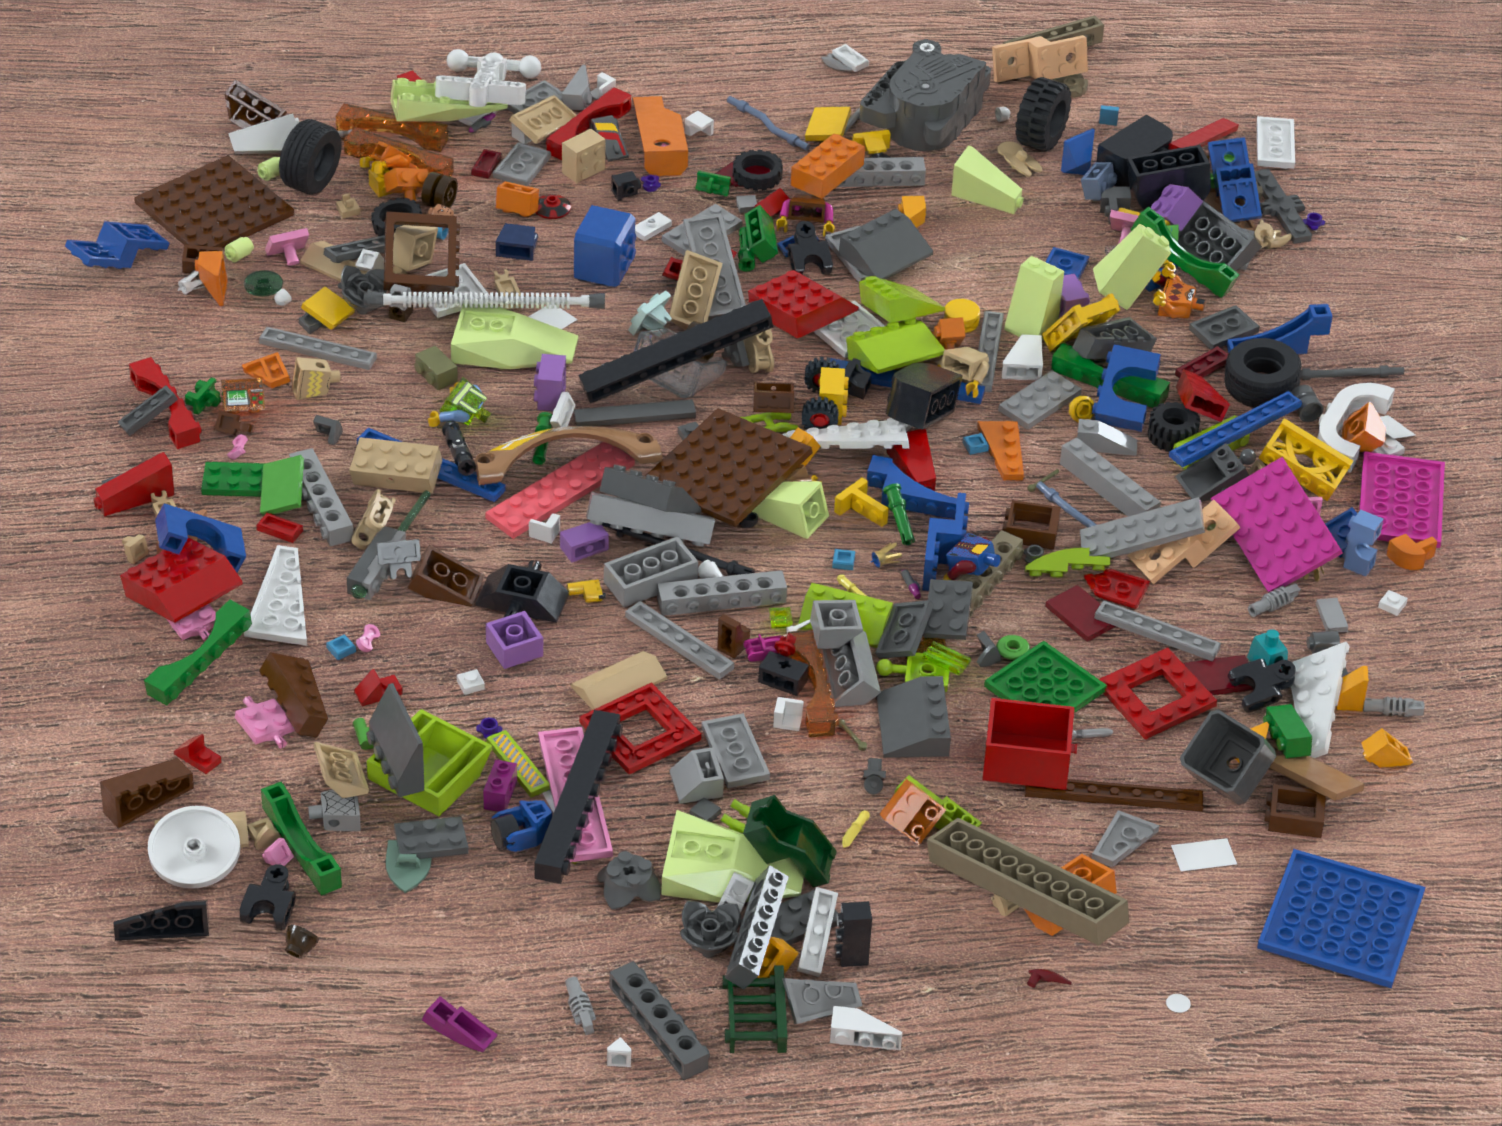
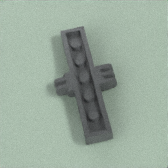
M1269 169L1254 171L1258 186H1262V196L1265 199L1264 202L1260 203L1262 214L1276 216L1286 233L1292 235L1291 240L1294 244L1311 241L1312 234L1297 213L1304 211L1306 208L1299 196H1286Z

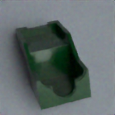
M776 795L753 801L743 834L765 863L770 864L790 858L813 888L828 884L831 876L829 872L837 851L817 824L811 819L786 810Z

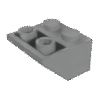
M713 747L692 750L669 769L679 804L700 801L703 798L708 800L723 797L724 777Z

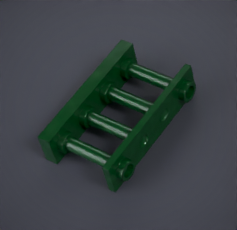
M775 965L774 975L756 978L747 986L774 989V993H770V995H733V987L739 986L725 979V975L722 976V988L727 989L729 1029H725V1044H729L730 1053L735 1052V1041H772V1043H777V1053H787L785 987L782 980L784 978V965ZM734 1005H770V1007H775V1011H771V1013H734ZM735 1023H771V1025H776V1029H772V1031L735 1032Z

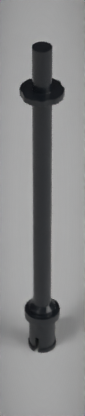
M602 523L603 527L617 531L616 536L618 538L625 534L653 545L667 541L644 532L643 534L631 532V528L623 527L621 530L610 527L611 524ZM687 548L698 561L710 560L715 562L718 568L726 570L728 576L755 573V569L740 565L738 561L733 560L728 563Z

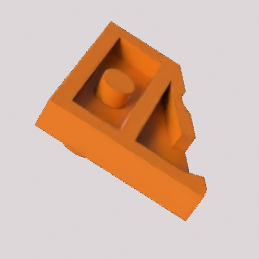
M278 352L242 365L244 373L270 388L291 382Z

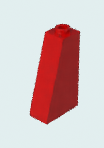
M1183 370L1176 389L1185 408L1222 422L1230 403L1202 376Z
M926 429L906 432L909 448H902V445H892V449H887L886 452L893 459V463L904 474L924 487L935 491L936 474Z
M162 452L95 488L96 497L93 500L96 509H100L105 517L151 503V493H154L156 497H161L164 490L167 493V497L174 496L172 464L165 452Z

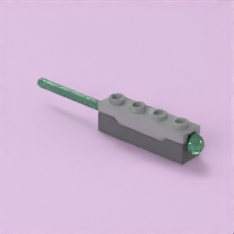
M425 490L398 529L384 526L376 534L347 576L348 594H351L355 599L364 598L371 600L374 594L379 592L382 582L389 577L388 564H378L376 543L406 540L407 529L431 496L429 491Z

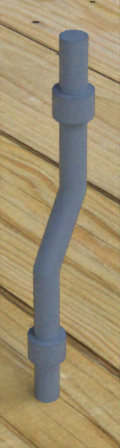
M732 96L727 98V102L737 107V110L743 113L747 112L760 119L771 133L783 138L788 144L794 147L798 146L805 151L809 150L810 144L800 140L799 136L789 134L776 127L766 114L749 106V103L746 101L738 100Z
M1042 481L1037 483L1036 488L1045 494L1046 499L1056 503L1066 513L1087 528L1097 525L1063 500L1055 489L1049 488Z

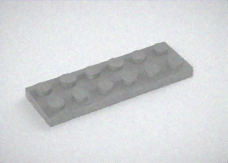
M722 214L684 219L683 224L690 251L723 263L708 319L712 320L714 317L745 306Z
M1199 497L1080 529L1081 548H1090L1089 556L1110 558L1205 533L1202 503Z

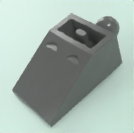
M1225 443L1175 477L1191 499L1199 497L1201 502L1211 500L1223 488L1227 489L1249 476L1244 464H1253L1256 460V454L1251 449H1245L1241 452L1240 457L1237 458L1227 443Z

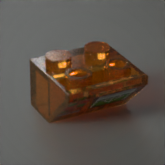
M261 378L220 380L221 404L224 411L239 414L240 411L248 410L249 413H259L260 410L265 409L263 381Z

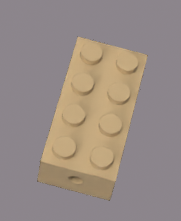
M360 437L349 471L354 485L433 494L443 460L439 446Z

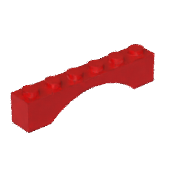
M613 87L550 135L546 140L547 151L551 152V156L562 160L563 142L589 129L590 119L610 115L617 119L623 117L631 110L632 95Z
M152 357L129 363L130 379L138 391L152 396L164 386H167L178 398L176 402L168 407L171 413L168 421L169 437L176 448L180 449L199 443L200 433H202L201 426L198 421L195 422L191 410H187L184 400L178 397L176 388L170 385L167 375H163L160 365L156 364Z

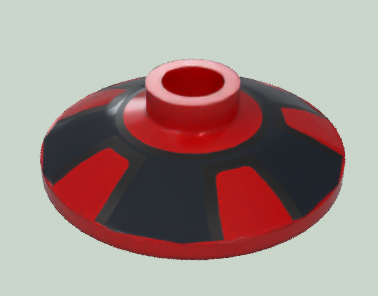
M544 195L539 197L538 211L535 213L546 219L562 218L570 212L571 203L561 195Z

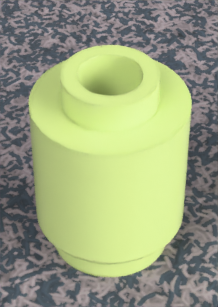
M273 157L260 163L257 170L259 177L269 181L279 176L280 157Z
M240 237L225 246V256L228 260L237 262L250 255L254 245L248 237Z

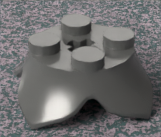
M344 266L341 274L343 289L341 293L348 305L357 310L358 313L364 315L379 308L371 307V309H368L367 305H364L363 297L368 289L386 294L387 291L383 290L384 269H373L366 274H362L354 266Z
M622 851L598 872L597 880L600 883H604V898L612 910L627 906L634 897H639L643 901L648 902L660 900L661 885L654 873L655 869L652 867L651 861L631 854L628 851Z
M687 901L682 911L684 929L680 932L681 938L692 949L702 953L704 957H714L715 954L725 951L736 942L739 934L737 929L741 918L739 907L737 904H722L711 911L703 903Z

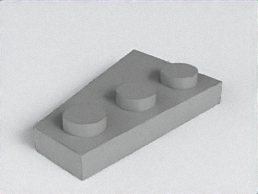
M1118 810L1092 853V859L1104 865L1114 867L1159 832L1160 825Z
M782 979L794 1024L833 1014L834 1006L848 1008L863 1006L856 983Z

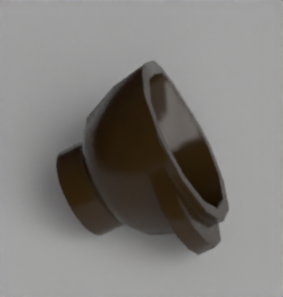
M291 924L286 931L285 940L287 946L285 951L289 955L301 959L304 953L311 951L316 946L319 938L307 929Z

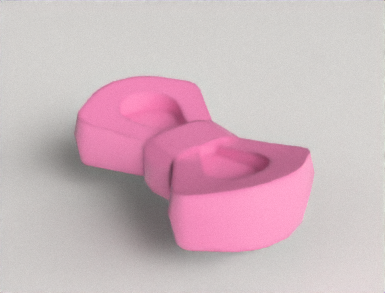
M241 434L232 441L234 448L227 454L230 459H237L246 452L243 448L248 441L247 437Z
M372 624L365 625L364 634L356 640L357 647L363 652H370L372 650V640L380 637L379 629Z

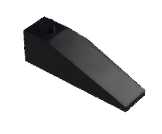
M208 900L182 901L114 921L115 941L209 936Z

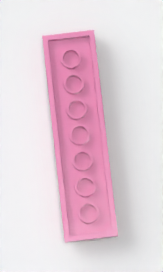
M582 727L538 732L539 744L555 809L584 737ZM599 795L594 797L592 813L588 812L587 827L582 828L581 842L576 844V855L574 860L570 859V862L613 857V849Z

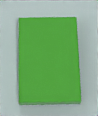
M302 455L263 465L260 514L262 516L266 513L276 514L301 507L304 467Z

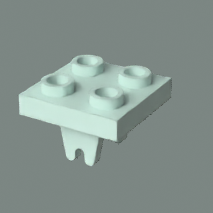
M665 290L660 295L658 293L655 294L648 304L643 303L637 309L638 314L631 319L630 322L632 324L628 331L633 336L643 328H646L655 336H659L660 332L663 333L665 331L663 326L666 325V321L670 322L672 319L664 308L671 295Z

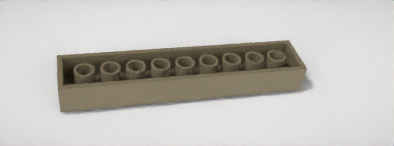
M960 818L955 819L927 839L930 862L1098 946L1130 923L1128 900Z

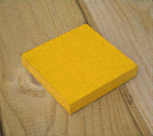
M323 287L303 302L301 309L331 330L355 312V309L349 306L344 299L327 287Z

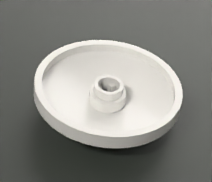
M205 806L183 807L164 816L153 828L148 840L149 860L158 876L174 886L182 888L206 887L222 880L235 867L240 855L239 833L232 820L216 809Z

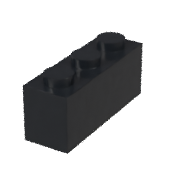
M869 901L841 903V913H837V926L839 928L835 931L836 942L838 943L834 945L835 958H839L841 967L868 966L872 929Z

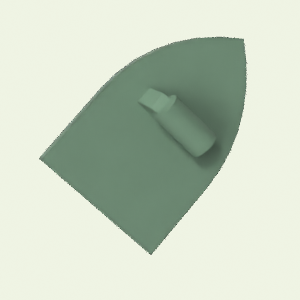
M388 840L386 853L387 874L397 888L407 893L426 878L431 868L432 858L419 859L417 854H399L396 840Z

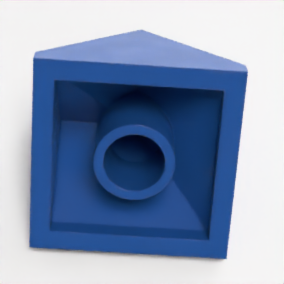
M1093 128L1064 141L1061 165L1063 173L1085 175L1091 167L1095 130Z

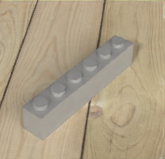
M1075 438L1062 445L1060 464L1126 516L1160 508L1161 502L1080 439Z
M591 492L586 514L587 519L592 524L602 525L603 522L611 524L610 527L621 530L623 527L631 528V532L639 534L647 531L651 532V536L663 538L664 535L671 536L672 538L678 537L682 542H684V539L690 540L693 545L702 547L704 544L710 545L715 523L713 517L695 513L665 512L623 498Z

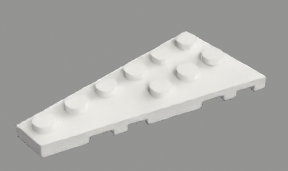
M888 418L885 421L870 420L862 424L852 422L846 426L830 425L823 429L809 428L805 431L815 438L821 449H829L830 445H839L840 449H871L875 445L884 446V449H892V445H902V448H909V440L904 423L892 418ZM795 430L788 431L782 435L790 438Z
M277 545L250 614L252 625L244 632V637L307 646L298 548Z
M1347 641L1292 662L1296 668L1295 681L1291 686L1295 710L1312 735V751L1310 756L1312 758L1328 754L1332 735L1330 730L1331 724L1335 720L1334 710L1335 706H1338L1343 682L1341 677L1342 671L1346 667L1345 657L1350 648Z

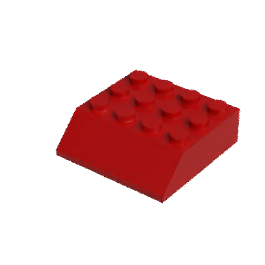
M795 270L788 271L786 274L773 278L762 285H757L748 291L749 303L763 299L771 315L773 325L797 339L859 310V307Z
M189 537L180 554L162 550L159 554L147 558L141 564L129 568L120 575L126 597L174 623L243 584L242 579L226 556Z

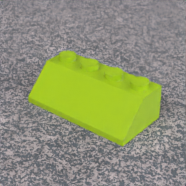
M811 583L804 599L798 624L810 619L813 601L855 600L869 646L878 647L893 608L892 602ZM811 623L800 628L802 630H813Z

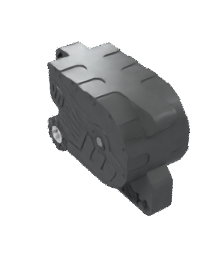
M928 39L919 40L913 44L912 55L905 61L894 63L861 100L859 119L864 123L879 128H887L891 134L890 138L905 148L924 152L943 149L957 139L961 131L968 126L972 118L982 109L983 93L990 86L991 68L986 65L985 61L962 54L943 55L938 42Z

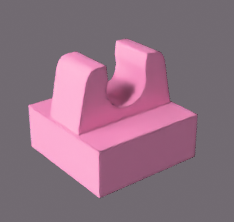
M278 838L262 854L265 862L271 865L280 864L285 866L294 857L284 838Z

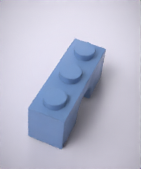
M1360 510L1356 516L1351 517L1348 525L1351 529L1345 541L1348 545L1343 553V558L1345 559L1344 568L1365 577L1375 565L1377 549L1369 545L1372 546L1380 536L1383 518Z

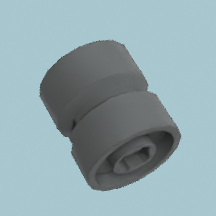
M1300 385L1291 391L1295 397L1302 401V406L1296 409V413L1303 422H1312L1321 416L1324 408L1312 387Z

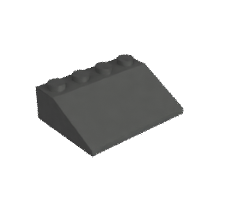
M1204 201L1183 230L1178 231V244L1187 252L1204 261L1225 263L1235 271L1250 262L1262 247L1252 235Z
M897 209L840 236L839 256L867 276H876L884 280L928 258L934 252L909 217Z
M614 464L613 468H604L600 492L665 512L701 513L699 505L682 487L675 486L676 482L664 479L662 482L659 481L658 476L649 474L642 476L641 471L630 469L629 472L626 471L625 466Z
M943 676L918 677L885 689L876 696L883 758L949 757L951 735Z
M391 683L386 688L369 721V731L366 732L369 744L374 745L376 759L381 760L384 775L388 774L390 788L392 790L395 789L398 797H403L425 791L423 742L394 684Z

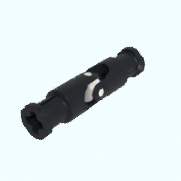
M448 421L442 426V433L445 436L455 464L458 466L459 473L469 476L476 470V464L472 460L473 457L465 442L463 433L460 431L459 424L455 421Z

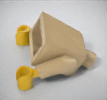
M970 347L944 350L943 357L937 362V366L961 374L965 380L973 381L966 385V393L968 396L973 391V398H976L979 394L977 386L981 385L989 370V357L986 353L979 352Z

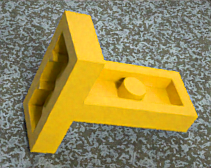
M860 478L835 496L834 512L839 516L852 508L881 527L888 523L889 508L867 495L868 481L866 479Z

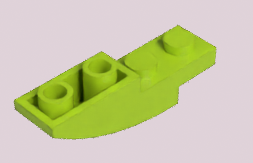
M1090 548L1064 549L1032 561L1025 566L1024 572L1029 573V576L1035 577L1042 576V573H1049L1050 577H1063V574L1068 572V566H1071L1072 570H1084V567H1092L1093 571H1105V568L1110 566V557L1089 556Z
M910 775L906 777L946 809L935 824L936 828L941 830L957 818L978 828L981 826L982 822L947 796L942 800ZM906 778L896 787L894 793H896Z

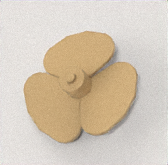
M1007 141L998 146V153L1004 156L1012 169L1027 177L1032 175L1028 167L1036 172L1042 171L1041 165L1032 156L1023 151L1022 146L1018 143Z

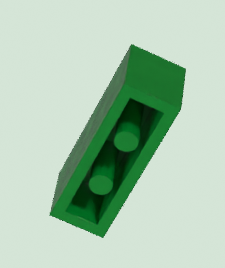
M759 205L744 215L749 249L764 263L778 254L773 219Z
M1292 704L1266 707V716L1263 717V723L1268 722L1270 736L1272 740H1275L1278 750L1282 751L1285 758L1311 756L1312 735Z

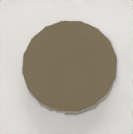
M1080 73L1052 79L1066 84L1071 91V98L1080 97L1088 90V80L1084 79Z

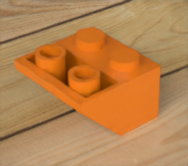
M906 778L880 812V815L886 822L920 845L946 809Z

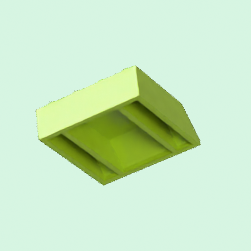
M420 709L411 720L423 742L425 791L406 795L403 798L440 816L480 777L492 751V745ZM374 753L367 760L368 780L397 794L395 789L392 790L390 788L388 774L384 775L381 760H377Z

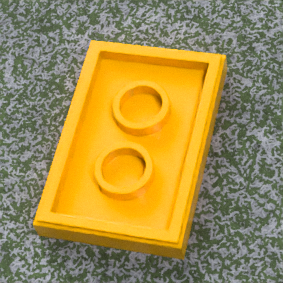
M815 107L805 133V140L825 141L833 134L843 137L851 114V107Z

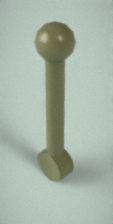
M1056 469L1038 482L1042 481L1044 483L1058 474L1059 470ZM1038 482L1028 485V491L1034 492Z
M839 719L837 726L842 727L858 744L859 750L865 751L867 743L861 742L845 725V721Z

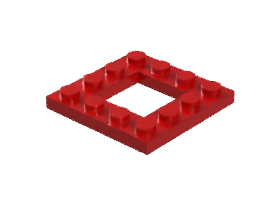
M1168 647L1099 679L1107 685L1103 694L1145 740L1217 706V699ZM1163 675L1179 692L1182 698L1151 712L1131 689Z
M652 682L594 709L620 714V722L647 710L667 731L635 747L623 734L621 737H617L616 751L611 752L612 758L628 775L700 741L702 738V733ZM594 710L579 716V723L586 730Z

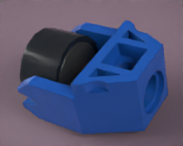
M521 800L519 801V806L499 811L491 817V833L499 851L508 849L509 851L518 852L536 847L543 842L553 816L545 801ZM519 826H523L524 829L519 831Z

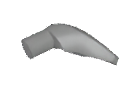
M831 53L821 57L822 61L832 69L845 72L852 71V68L834 59V55Z

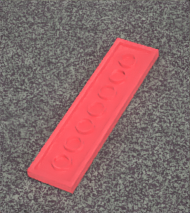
M602 442L485 512V518L514 539L529 530V521L531 519L542 522L549 518L552 513L559 512L600 487L605 467L613 468L614 464L625 466L626 470L635 465V459L620 448Z

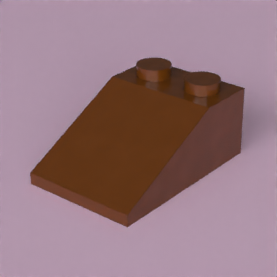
M429 545L422 554L421 561H418L407 588L428 599L471 607L485 575Z

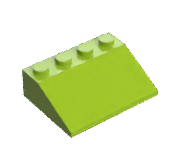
M876 276L866 277L865 280L859 281L861 304L890 323L945 311L944 306L913 287L877 278Z
M916 318L901 322H889L887 326L872 327L870 331H858L853 333L852 336L846 337L848 360L852 361L853 358L861 360V366L877 374L942 356L945 350L924 322Z

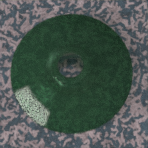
M267 270L253 272L244 280L245 290L255 296H271L283 287L282 277L275 272Z

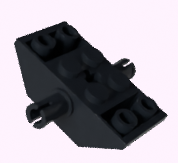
M531 560L527 568L507 564L488 575L475 606L506 612L504 617L525 611L530 618L557 623L569 597V591L549 572L540 571L542 567L540 562L536 561L534 566H532L534 560Z

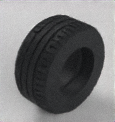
M314 119L303 120L291 130L283 145L279 160V174L286 186L310 195L322 191L328 185L335 174L341 156L342 142L338 131L334 127Z
M1267 338L1246 340L1234 347L1227 356L1224 378L1225 387L1238 402L1256 408L1288 391L1291 393L1293 389L1300 386L1301 360L1297 353L1283 342Z

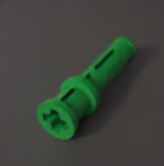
M742 227L739 229L740 250L738 251V267L744 272H750L755 268V254L749 249L747 228Z
M549 412L540 413L537 417L538 425L535 428V432L552 429L550 420L553 414ZM548 442L535 447L532 458L535 464L542 465L545 463Z
M898 483L890 484L883 489L889 501L888 508L894 514L902 544L905 546L911 545L915 542V538L905 510L906 501L902 498L900 492L902 489L901 485Z

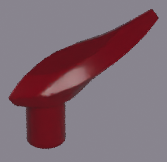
M1032 969L1028 971L1031 976L1027 985L1032 988L1036 987L1039 979L1047 982L1072 984L1070 980L1050 970Z

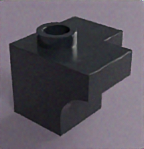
M853 358L852 361L849 360L845 368V377H849L848 389L844 390H848L849 395L864 400L871 386L872 373L864 371L861 368V360Z

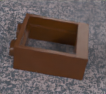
M754 382L753 412L794 413V384Z
M1012 500L1011 507L1006 508L1005 520H1008V522H1003L1002 531L1023 539V545H1038L1042 548L1054 549L1061 507ZM1014 520L1049 524V529L1045 531L1013 525Z
M1273 784L1272 792H1267L1266 806H1270L1266 808L1264 821L1268 822V831L1321 838L1325 819L1326 796L1312 789ZM1277 803L1313 807L1314 817L1276 812Z

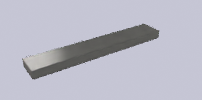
M693 399L574 409L576 426H604L696 418Z

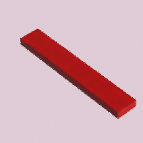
M1222 118L1171 142L1168 149L1172 150L1195 145L1204 147L1208 145V142L1216 141L1237 131L1239 124Z

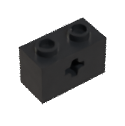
M769 651L759 666L758 683L798 696L808 681L809 665Z

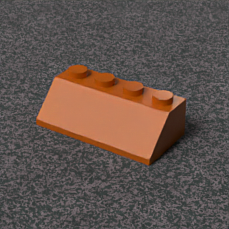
M1084 854L1079 855L1061 867L1109 892L1117 893L1115 871ZM1024 909L1035 927L1053 936L1063 929Z

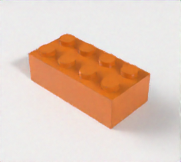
M831 135L791 167V186L822 199L864 165L865 146L846 139L841 135Z

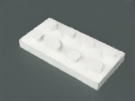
M1257 116V166L1294 169V119Z

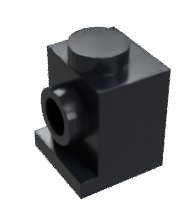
M633 171L611 176V191L618 201H622L624 197L638 195L641 181L635 176Z

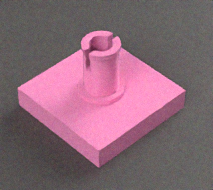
M1111 210V229L1122 232L1118 244L1131 232L1130 229L1138 215Z
M305 228L270 236L265 248L267 256L284 252L288 266L298 264L299 260L296 250L305 247L309 237L308 229Z

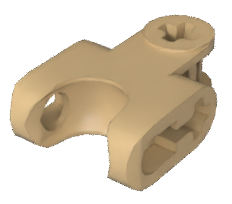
M771 329L743 340L750 364L748 367L751 373H757L758 370L772 372L774 369V358L770 348V343L773 340Z
M377 489L369 500L363 518L357 524L351 538V542L363 550L369 546L376 533L380 532L386 525L396 501L393 497L389 499L380 494V489ZM359 533L365 534L367 537L366 541H361Z

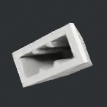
M1041 335L1020 336L1003 361L1002 379L1038 380L1042 377Z

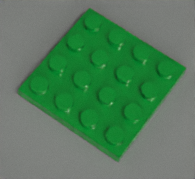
M1042 641L984 682V687L1001 699L1074 707V713L1103 694L1107 688L1105 683L1045 641Z

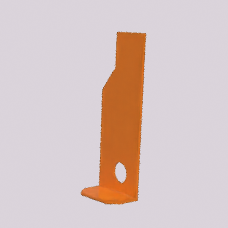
M662 96L633 97L644 150L645 170L650 175L656 176L681 175L688 167V146L681 115L664 108ZM657 142H667V143H669L670 145H668V146H656L655 143H657Z

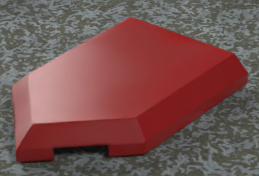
M1106 569L1103 573L1095 575L1092 573L1084 575V579L1096 597L1136 610L1150 584L1148 580L1114 569Z

